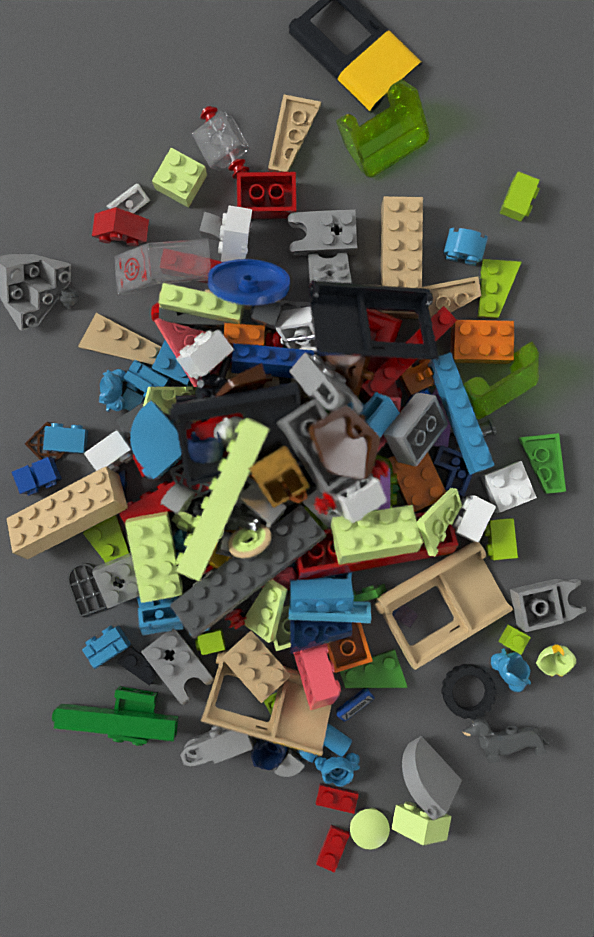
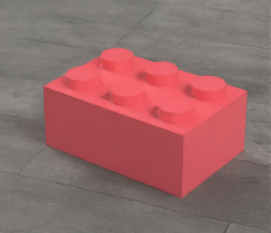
M327 643L293 653L310 710L334 704L341 692L340 684L333 676V662L329 661L327 657Z

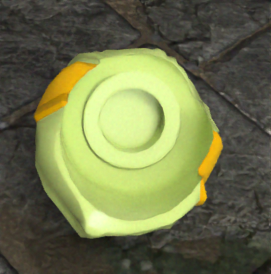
M555 644L545 648L540 653L536 664L545 674L551 677L554 675L563 677L576 665V658L567 647Z

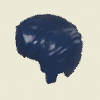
M195 432L191 433V440L188 439V451L190 458L194 462L207 464L214 463L222 458L224 444L219 432H217L218 439L209 437L200 440Z
M257 738L251 750V759L254 767L266 770L278 768L287 754V746Z

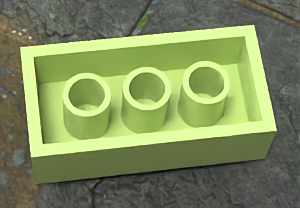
M412 505L371 511L364 515L361 520L354 523L342 516L334 517L331 521L330 529L339 565L418 552L423 543Z
M168 511L127 519L125 525L141 603L182 595L183 585L181 575L176 571L179 565L175 564L177 555Z

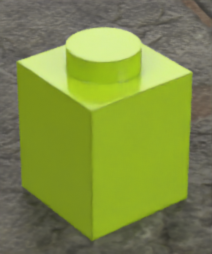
M507 624L498 642L522 654L531 637Z
M222 628L203 632L197 637L198 639H195L197 651H201V655L222 651L227 647Z

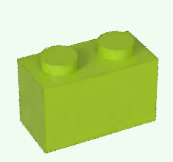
M518 171L512 180L500 214L520 222L525 216L528 217L533 205H530L532 198L535 199L540 190L537 187L539 179Z
M514 518L489 520L484 530L485 536H488V544H486L487 556H490L491 560L518 558Z

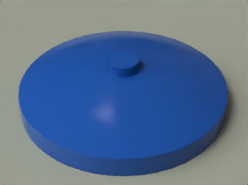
M237 259L214 266L208 274V287L215 296L231 303L263 305L276 302L288 294L290 277L284 269L275 264L254 259Z

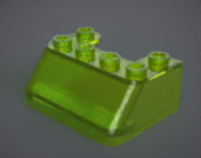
M402 79L391 85L388 90L387 97L390 107L359 126L357 119L351 114H346L336 120L346 149L362 173L369 178L383 172L425 145L429 140L430 133L418 90Z

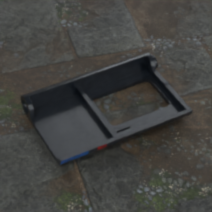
M317 280L310 282L309 301L318 354L424 360L439 359L429 312V305L433 302V294L429 289ZM367 309L416 313L419 319L423 344L373 341L369 328Z

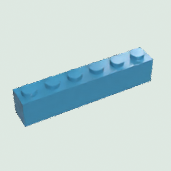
M451 352L439 356L438 360H431L428 367L433 372L432 378L469 474L472 475L495 466Z

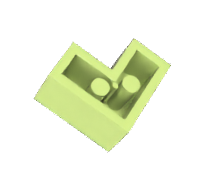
M405 802L404 804L396 805L392 824L394 831L422 845L447 840L451 822L450 815L445 814L432 820L423 809L417 808L415 803Z

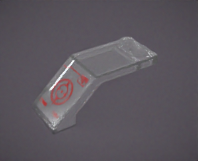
M196 239L147 243L114 256L117 295L137 294L138 290L155 284L208 280V274L211 270L209 240Z

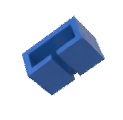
M51 457L34 462L31 467L27 465L12 471L19 493L27 494L28 496L38 493V489L46 487V489L57 485V481L62 480L54 458Z

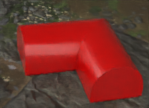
M367 309L369 328L377 333L374 341L395 342L403 320L377 310Z

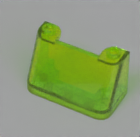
M532 341L514 353L513 365L509 367L512 373L489 387L487 382L481 377L472 378L463 384L476 419L488 416L538 383L539 352Z

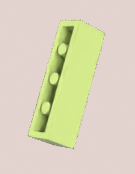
M166 283L162 284L158 302L162 309L234 324H241L245 305L220 299L213 293Z

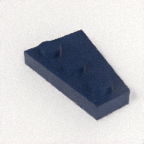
M290 620L291 653L352 636V622Z

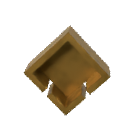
M286 446L249 467L257 484L273 508L289 499L281 482H285L293 496L309 487Z

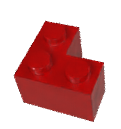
M117 207L94 214L92 237L98 238L102 243L123 240L127 242V245L138 246V244L147 241L149 219Z

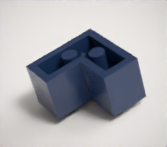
M443 445L437 446L432 462L435 467L448 471L443 485L445 491L447 492L450 488H456L459 497H464L472 475L469 474L462 453Z

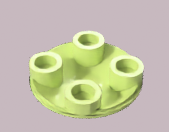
M376 808L364 809L358 812L350 822L352 839L358 846L364 849H376L382 846L388 839L390 832L389 822L385 815Z

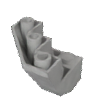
M7 254L0 256L1 301L21 331L38 326L59 299L61 289H66L71 283V264L35 254Z

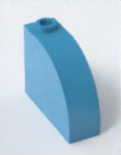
M149 401L138 412L133 421L130 440L133 453L144 468L142 472L148 479L158 480L182 459L176 426L155 402Z

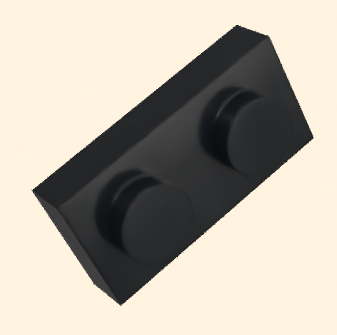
M131 646L128 647L118 662L119 665L149 686L158 675L144 655Z

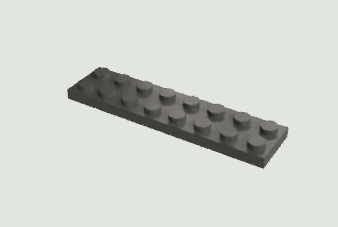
M302 505L298 506L270 528L271 541L265 550L249 558L233 556L170 604L192 638L198 637L327 537Z

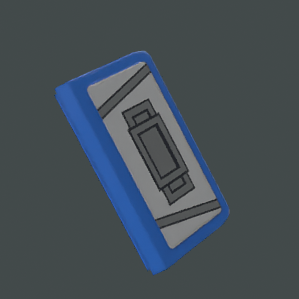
M363 688L337 708L336 714L338 718L345 722L373 701L375 697L368 688Z

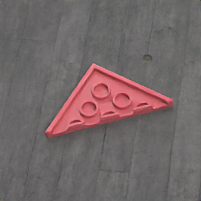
M159 318L154 320L176 358L181 355L179 353L181 349L195 343V337L202 332L206 333L205 331L192 329ZM233 351L227 356L232 358ZM223 360L210 370V375L219 373ZM185 371L192 385L197 387L198 380L194 377L191 378Z

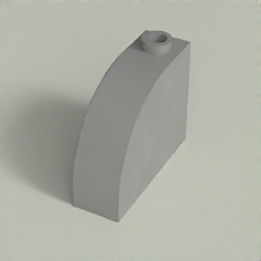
M420 736L408 743L402 758V771L407 788L414 800L432 820H435L447 814L462 780L428 742Z

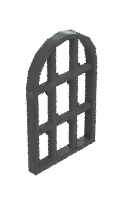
M87 563L77 564L72 567L67 577L68 587L70 588L79 617L107 608V606L100 607L96 595L101 594V592L94 590L91 579H94V576L89 575L87 566L92 569L95 567ZM83 565L87 578L82 580L81 578L79 579L76 567ZM72 571L74 572L77 582L71 583L70 580ZM86 581L87 583L89 582L92 594L87 596L84 594L81 583ZM72 586H79L81 598L76 599ZM93 597L98 609L90 611L86 599ZM79 601L84 602L87 613L81 614L78 605Z

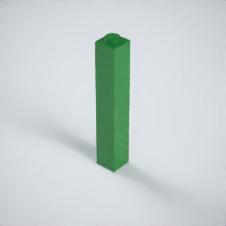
M60 704L52 713L54 729L166 741L175 740L179 716L71 704Z

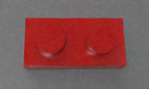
M320 783L315 804L354 814L359 794L357 791Z
M331 825L317 858L316 865L335 873L350 836L349 832Z

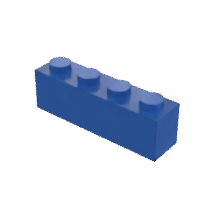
M233 343L231 373L241 374L262 363L265 374L271 373L272 377L294 378L290 373L291 368L304 353L313 356L314 350Z

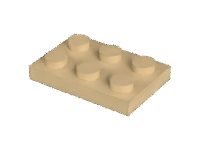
M252 630L221 657L260 703L264 702L291 677V674Z

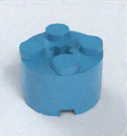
M450 228L444 249V254L447 255L446 260L457 262L458 259L465 260L467 265L476 266L483 259L488 236L485 235L482 238L480 232L459 228L458 232H453L454 228Z

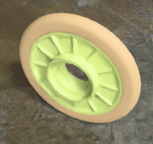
M261 524L257 531L240 527L239 530H236L231 535L228 549L232 555L239 558L253 557L261 553L269 545L271 531L264 524ZM254 538L251 542L245 543L246 540Z

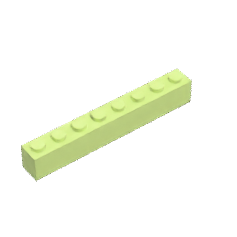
M246 417L245 421L240 420L235 431L239 435L236 441L231 440L227 451L230 452L228 459H222L218 468L222 472L219 478L214 477L209 488L213 490L210 498L205 497L201 505L204 511L201 516H196L192 525L196 529L193 535L188 534L184 543L187 546L185 553L180 552L175 564L179 565L176 570L177 572L200 581L250 472L249 467L253 466L269 431V427Z

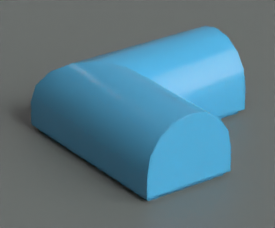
M328 723L323 747L326 746L338 756L343 757L349 749L352 739ZM297 749V752L309 762L313 763L318 756Z

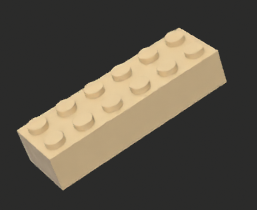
M383 197L381 208L380 285L422 288L423 197ZM380 310V312L395 318L418 319V315L414 312Z
M105 466L6 518L12 553L25 559H30L128 509L119 474Z

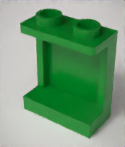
M119 686L115 690L114 698H116L114 709L155 713L158 692ZM108 734V738H112L114 742L130 741L136 746H143L150 740L147 738Z

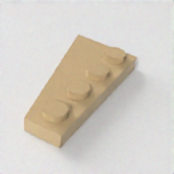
M283 95L268 166L269 172H289L321 107L320 101Z
M98 313L95 314L78 346L81 349L132 361L137 360L140 363L152 366L161 349V346Z

